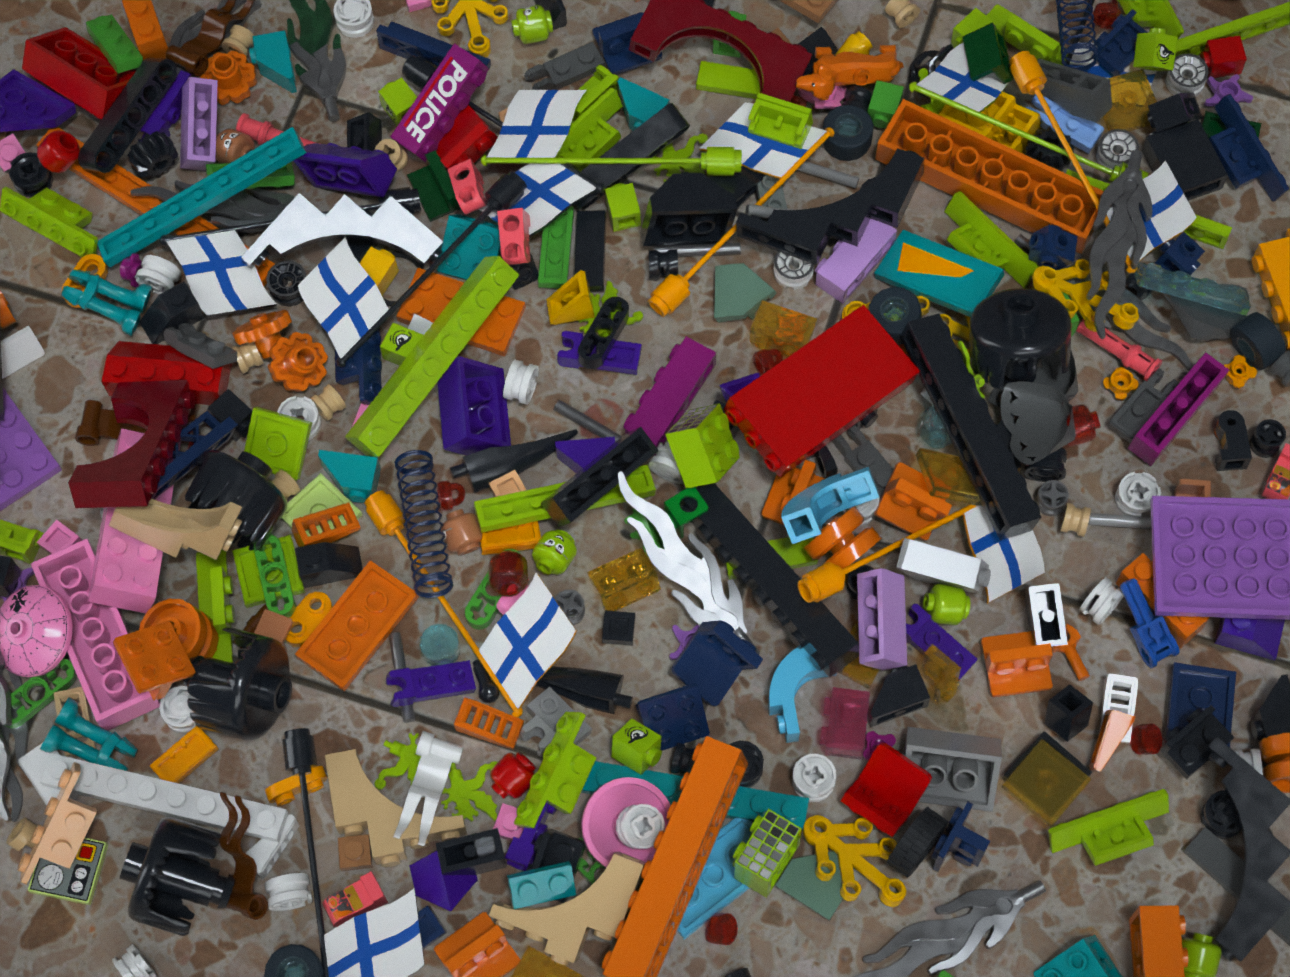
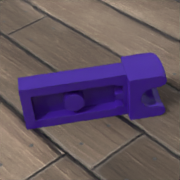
M183 70L179 72L169 90L141 128L140 132H144L142 138L145 137L146 133L151 135L155 131H158L160 134L165 133L167 137L171 136L169 128L179 120L181 115L182 87L188 78L192 77L191 74Z
M562 332L563 346L572 349L568 351L560 350L558 352L557 360L560 366L576 369L583 367L578 361V347L584 338L583 333ZM616 340L604 363L596 369L637 375L642 344ZM594 345L592 353L586 355L591 357L592 354H596L597 346Z
M914 603L908 615L915 624L910 625L906 623V642L914 646L957 684L978 659L931 619V615L921 606Z
M470 660L415 669H397L388 672L386 675L387 685H397L402 688V691L394 693L393 699L390 702L392 707L470 694L476 690Z
M545 803L535 827H524L520 838L513 837L505 859H508L507 865L521 871H526L529 864H534L537 855L534 852L536 840L540 834L544 835V832L547 831L548 825H545L549 813L555 814L556 808Z

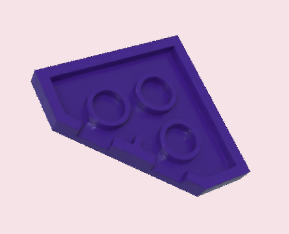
M15 69L0 79V132L57 128L76 113L74 103Z

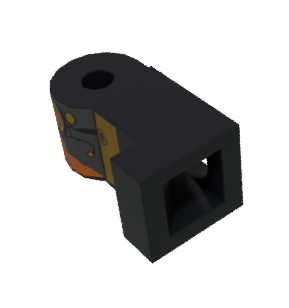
M1235 410L1224 411L1214 428L1215 437L1221 444V449L1215 460L1217 471L1247 469L1252 455L1245 420Z

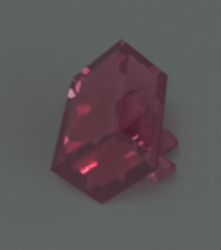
M833 687L831 697L825 696L823 715H828L829 721L828 727L822 726L820 745H826V756L862 760L870 692Z

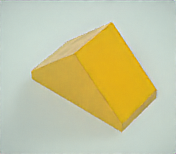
M580 270L546 299L550 324L557 325L595 317L591 291L585 271Z

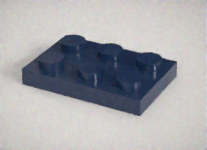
M1174 662L1171 673L1166 735L1175 727L1182 730L1189 724L1186 719L1196 709L1200 707L1204 711L1210 705L1216 709L1213 715L1231 733L1236 671Z

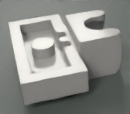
M550 687L527 705L526 711L533 718L522 727L520 737L523 741H528L535 736L542 739L539 742V749L537 751L539 757H543L545 748L551 743L556 732L558 720L565 712H575ZM584 720L573 742L575 745H578L591 734L592 728Z

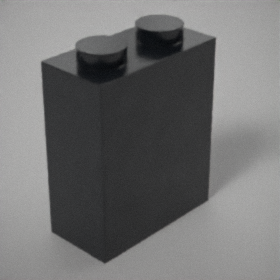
M1199 119L1157 133V131H1154L1145 139L1142 153L1152 172H1155L1166 160L1187 201L1223 188L1228 174Z

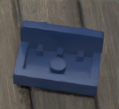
M1133 9L1126 16L1120 14L1111 25L1113 30L1109 34L1104 31L1097 39V62L1117 78L1134 61L1137 33H1148L1133 21L1137 13Z

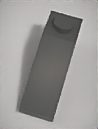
M1040 58L1037 60L1047 78L1041 92L1070 114L1097 122L1112 108L1110 79Z

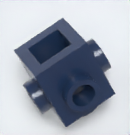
M1049 224L1032 234L1029 240L1030 252L1028 260L1038 263L1040 266H1049L1055 270L1063 269L1074 263L1077 236L1062 230L1059 226Z
M1183 232L1177 239H1171L1159 248L1162 254L1152 266L1172 284H1175L1184 274L1190 276L1201 265L1198 259L1205 250Z

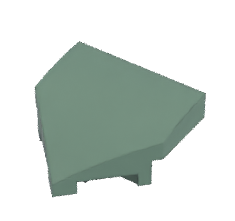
M744 263L715 266L714 318L718 323L746 319L747 316L753 320L756 317L755 312L768 298L772 299L777 294L771 286Z
M834 851L828 852L829 860L833 861L836 865V872L829 881H822L817 878L815 874L817 867L816 855L792 859L775 886L830 921L843 901L840 895L842 882L837 854ZM821 867L824 873H830L827 867Z

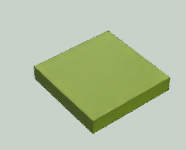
M256 406L252 411L244 451L265 462L272 469L273 474L283 470L294 480H298L302 472L312 422Z
M291 535L280 537L278 539L283 547L293 595L305 593L304 585L299 576ZM271 544L265 545L266 549L264 551L269 562H275L272 556L273 548ZM249 546L232 550L246 608L265 604L254 550L250 551ZM273 570L268 573L266 580L271 584L279 583L283 578V573L279 570ZM281 591L275 592L277 600L283 599Z

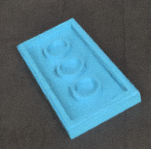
M734 818L720 830L677 930L684 940L750 889L734 878L735 867L732 865L735 860L733 855L742 841L747 843L752 833L749 831L753 824L752 821Z

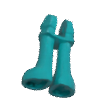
M72 269L68 278L86 288L83 292L73 287L64 286L61 296L74 306L79 305L84 310L90 309L114 320L121 325L124 333L132 336L141 319V313L143 314L153 287L148 284H141L135 290H129L100 278L97 274H90V271ZM97 293L105 295L132 309H123L97 298L96 295Z
M68 697L54 723L87 737L102 746L97 750L71 737L53 724L40 747V750L47 753L62 750L88 762L127 771L128 768L119 763V761L110 758L111 752L114 749L121 754L134 758L138 750L126 737L121 738L116 732L107 731L84 719L78 713V703Z

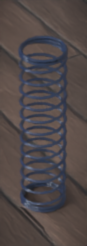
M1056 0L1063 66L1081 71L1090 69L1098 61L1096 32L1094 31L1095 23L1093 22L1094 15L1092 14L1093 7L1091 6L1092 0H1089V3L1086 2L1088 0L1070 3ZM1083 3L1088 5L1085 9L1064 10L1068 5L1075 6ZM1084 11L1089 13L1086 17L1065 18L1068 14H1077ZM1090 21L1086 26L1080 25L1072 28L1066 26L1069 22ZM1084 28L1091 30L1087 34L1073 36L1066 34L1070 30H1081ZM1085 36L1092 38L1088 42L1068 43L1072 38H1082ZM1065 43L1071 45L1067 49L1064 47ZM1075 49H1089L1085 52H1071ZM1090 51L1094 53L1091 58L1083 61H1075L1066 57L1068 53L1075 55L1089 53ZM1064 58L1074 63H1084L1093 58L1094 60L1086 66L1073 67L1068 65Z
M410 450L400 454L394 463L398 470L396 475L399 480L398 487L401 490L399 495L402 500L401 507L404 510L403 518L405 520L404 526L407 530L406 538L409 541L407 546L410 551L409 558L412 561L411 570L414 572L412 575L415 582L414 591L420 597L435 598L450 592L454 585L452 575L447 573L451 567L450 564L446 563L449 556L444 552L447 544L442 542L446 536L441 532L443 523L439 520L442 514L438 512L440 503L436 501L439 495L434 491L437 483L433 481L436 475L431 471L434 467L433 457L427 451ZM411 455H424L430 459L413 460L402 467L398 465L401 459ZM415 462H428L426 465L417 468H403ZM429 472L433 476L430 480L422 479L411 483L403 481L409 475L418 476ZM402 473L405 475L402 478H400L399 474ZM401 482L407 484L403 489L401 487ZM430 482L434 484V488L431 490H418L412 493L405 491L410 485L419 486ZM431 492L436 495L433 500H420L414 503L406 501L412 495L420 496ZM403 493H406V494H409V495H407L405 498H403V495H402V494H403ZM404 503L410 504V505L405 509ZM436 503L438 506L435 510H423L416 513L408 511L414 505L421 506ZM406 513L412 514L408 519L406 518ZM439 514V518L436 520H425L418 523L409 521L416 515ZM408 523L413 524L410 529H408ZM434 523L441 525L438 530H429L421 533L411 531L416 526ZM409 533L414 534L415 536L410 539ZM442 534V539L439 541L434 540L423 543L413 541L418 536ZM411 543H412V544H415V545H417V546H415L413 549H411V546H410V545H411ZM438 543L444 545L441 551L414 552V550L421 546H432ZM412 554L419 555L414 560L412 558ZM438 554L446 556L443 561L426 564L416 562L423 556ZM414 564L420 565V567L415 570ZM445 564L448 567L443 572L429 574L418 572L425 566ZM416 574L422 576L418 581L415 578ZM433 580L445 581L443 583L433 585L423 584ZM450 583L446 589L437 592L425 593L418 590L420 585L424 587H439Z

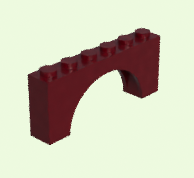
M650 0L630 40L629 51L654 62L666 47L683 39L702 37L721 41L739 51L749 61L757 75L760 93L791 102L797 90L795 85L797 79L804 75L812 57V54L803 46L787 43L779 35L772 32L766 33L758 29L752 22L740 21L732 17L724 9H715L706 5L703 0Z
M187 380L118 383L111 397L117 423L137 425L145 428L146 432L132 447L112 458L76 466L68 482L75 508L148 506L152 495L157 491L160 477L165 473V466L168 460L172 458L174 446L180 440L183 426L188 422V415L191 409L195 407V395L193 391H190Z

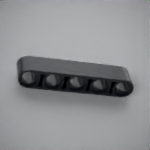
M147 58L141 63L81 148L78 161L83 169L107 173L115 167L175 81L177 67L173 61L169 59Z
M670 103L599 158H653L689 129L690 124L676 106ZM590 164L581 173L598 184L603 183L605 189L622 182L644 164ZM605 190L602 193L594 192L577 202L575 206L579 211L585 210L605 195Z

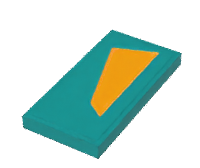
M902 230L874 272L875 279L909 290L914 295L923 296L929 299V301L971 317L973 310L983 299L993 294L1005 275L1004 269L906 230Z

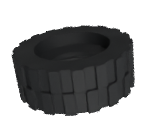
M927 806L895 846L887 860V864L906 878H909L931 851L949 822Z

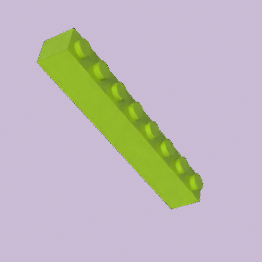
M500 256L484 257L346 434L345 438L366 456L380 457L520 275Z

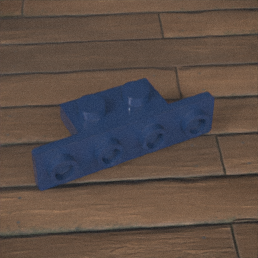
M1228 94L1215 106L1216 112L1227 129L1211 136L1209 140L1235 189L1258 179L1271 201L1274 202L1289 190L1285 177L1278 171L1271 159L1270 153L1263 147L1256 135L1255 129L1249 124L1242 113L1240 105L1231 94Z
M380 327L347 360V366L345 367L337 365L339 355L335 349L336 382L346 385L359 380V399L367 405L371 404L382 389Z

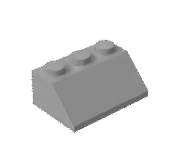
M907 727L903 755L925 769L932 776V780L919 802L964 808L967 801L973 804L972 809L993 812L1002 759L1001 739Z

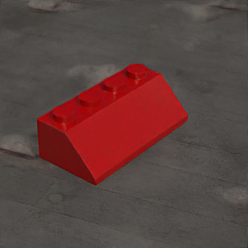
M67 27L27 39L25 42L22 70L101 120L136 72L135 69L117 74L98 46Z
M118 341L106 356L101 382L108 395L112 396L119 382L187 380L190 391H193L195 395V404L211 405L227 390L232 363L212 369L177 351L170 345Z

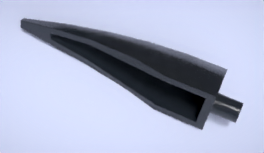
M575 429L541 440L517 445L490 447L464 456L462 464L451 467L450 472L453 479L467 475L471 488L476 493L489 488V482L513 470L520 474L556 451L555 441L570 440L578 434V431Z
M552 666L535 685L545 690L550 687L558 695L566 697L585 708L615 714L617 706L630 709L633 701L632 696L620 694L624 675L611 672Z

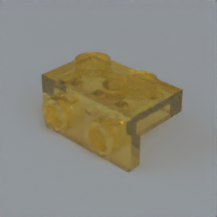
M762 300L750 329V343L761 350L779 352L787 358L810 342L817 325V318Z

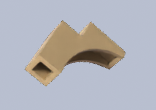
M151 499L148 506L116 507L109 526L175 558L181 548L187 550L190 547L217 560L221 550L228 552L242 523V520L237 518L242 507L229 502L217 508L190 509Z

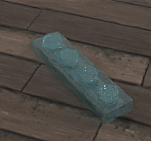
M1139 262L1137 271L1134 273L1138 286L1245 316L1251 308L1246 292L1237 286L1231 285L1227 287L1219 285L1209 278L1201 280L1191 277L1183 271L1173 272L1165 270L1155 263L1147 265Z

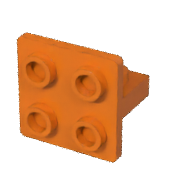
M805 460L801 469L793 468L781 478L776 475L761 516L784 525L781 518L784 506L803 490L826 479L815 475L816 463Z
M899 462L895 465L875 511V516L909 534H913L936 522L938 519L948 516L952 505L945 500L950 489L906 464ZM932 531L918 538L926 541L929 539Z
M169 621L116 637L113 641L137 692L144 693L149 691L153 701L164 698L172 683L193 677L195 674V669Z
M1031 631L982 638V650L992 697L1052 689L1053 684L1049 669V663L1053 656L1051 643L1035 645Z
M486 912L476 916L434 947L435 953L452 977H503L521 964L520 958L507 942L498 924H494Z

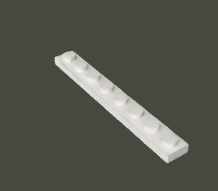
M53 753L49 755L40 780L43 786L60 790L61 787H58V782L64 769L70 770L72 764L76 762L80 764L81 773L71 793L224 829L229 819L228 808L222 801L220 793ZM227 795L228 800L235 807L238 814V820L233 830L235 832L241 823L242 814L235 802V797ZM242 799L250 814V824L244 834L279 843L289 814L287 809Z

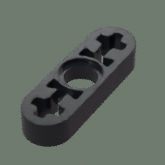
M611 297L602 305L578 347V361L584 368L596 369L607 358L629 319V304L625 299ZM617 309L621 310L617 311L613 320H611V312H615ZM605 328L609 329L612 333L607 337H600L596 334V331ZM594 345H596V354H592L591 357L587 356L586 354L590 355L594 349Z

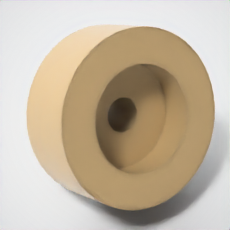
M26 817L21 819L10 832L6 843L17 851L21 850L25 845L32 849L34 844L31 843V839L37 825Z

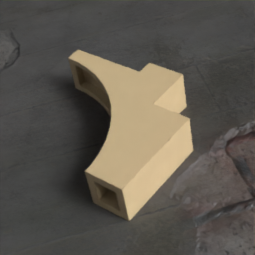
M356 749L325 755L335 827L340 835L345 834L346 837L361 835L364 833L363 830L368 829L372 857L376 865L381 864L382 867L399 865L400 860L407 859L405 848L407 846H411V849H421L429 846V842L438 840L443 842L467 835L463 815L451 817L434 816L425 845H418L422 814L414 813L400 839L395 838L394 833L403 808L390 801L373 786L362 769Z
M616 852L601 876L577 897L561 904L539 908L523 907L514 909L512 905L497 902L493 904L489 917L497 919L495 924L502 928L513 930L514 927L525 930V936L533 940L543 942L544 938L548 939L544 952L551 954L550 959L552 961L568 966L569 962L575 963L579 960L590 928L594 929L593 934L602 939L611 941L612 937H615L621 920L626 921L631 909L628 908V903L632 893L638 890L642 880L641 873L646 862L624 853Z

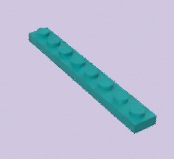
M293 127L289 128L98 240L97 245L103 261L109 267L114 266L133 253L160 239L162 235H167L307 152L299 134Z
M595 761L581 793L592 795L599 787L611 780L633 777L655 785L666 796L671 805L673 801L678 802L682 793L680 783L683 776L649 770L640 775L626 766ZM739 786L726 818L746 819L753 823L758 815L764 816L769 808L802 828L803 831L809 798Z

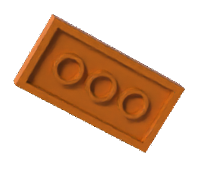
M417 268L409 288L426 270ZM433 272L400 306L396 315L397 321L409 325L415 313L434 323L464 282ZM503 296L467 344L505 357L526 308L525 302Z
M370 560L295 653L296 658L345 692L417 601L419 595Z

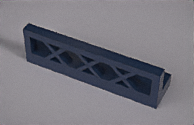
M392 21L388 27L380 24L376 30L380 49L405 59L412 55L422 56L436 66L440 65L453 46ZM467 51L490 69V59Z
M206 411L186 426L180 433L179 442L189 441L194 442V445L185 452H180L178 448L179 442H176L172 455L173 461L165 467V473L160 477L157 491L152 495L151 499L155 500L197 466V458L203 451L217 450L230 440L238 424L230 416L220 423ZM206 422L213 430L207 435L201 436L199 435V426Z

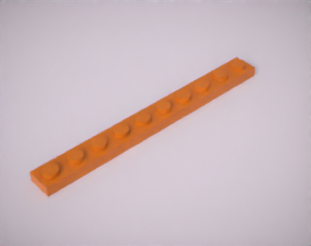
M59 127L50 128L47 131V133L36 144L37 148L48 134H50L53 131L64 130L60 129ZM76 139L81 150L84 143ZM77 159L69 168L70 171L140 215L164 202L151 196H132L131 190L151 185L118 164L110 172L103 173L83 169ZM197 216L170 232V234L176 236L219 228L202 217ZM269 259L260 267L255 265L263 286L267 284L268 271L275 265Z

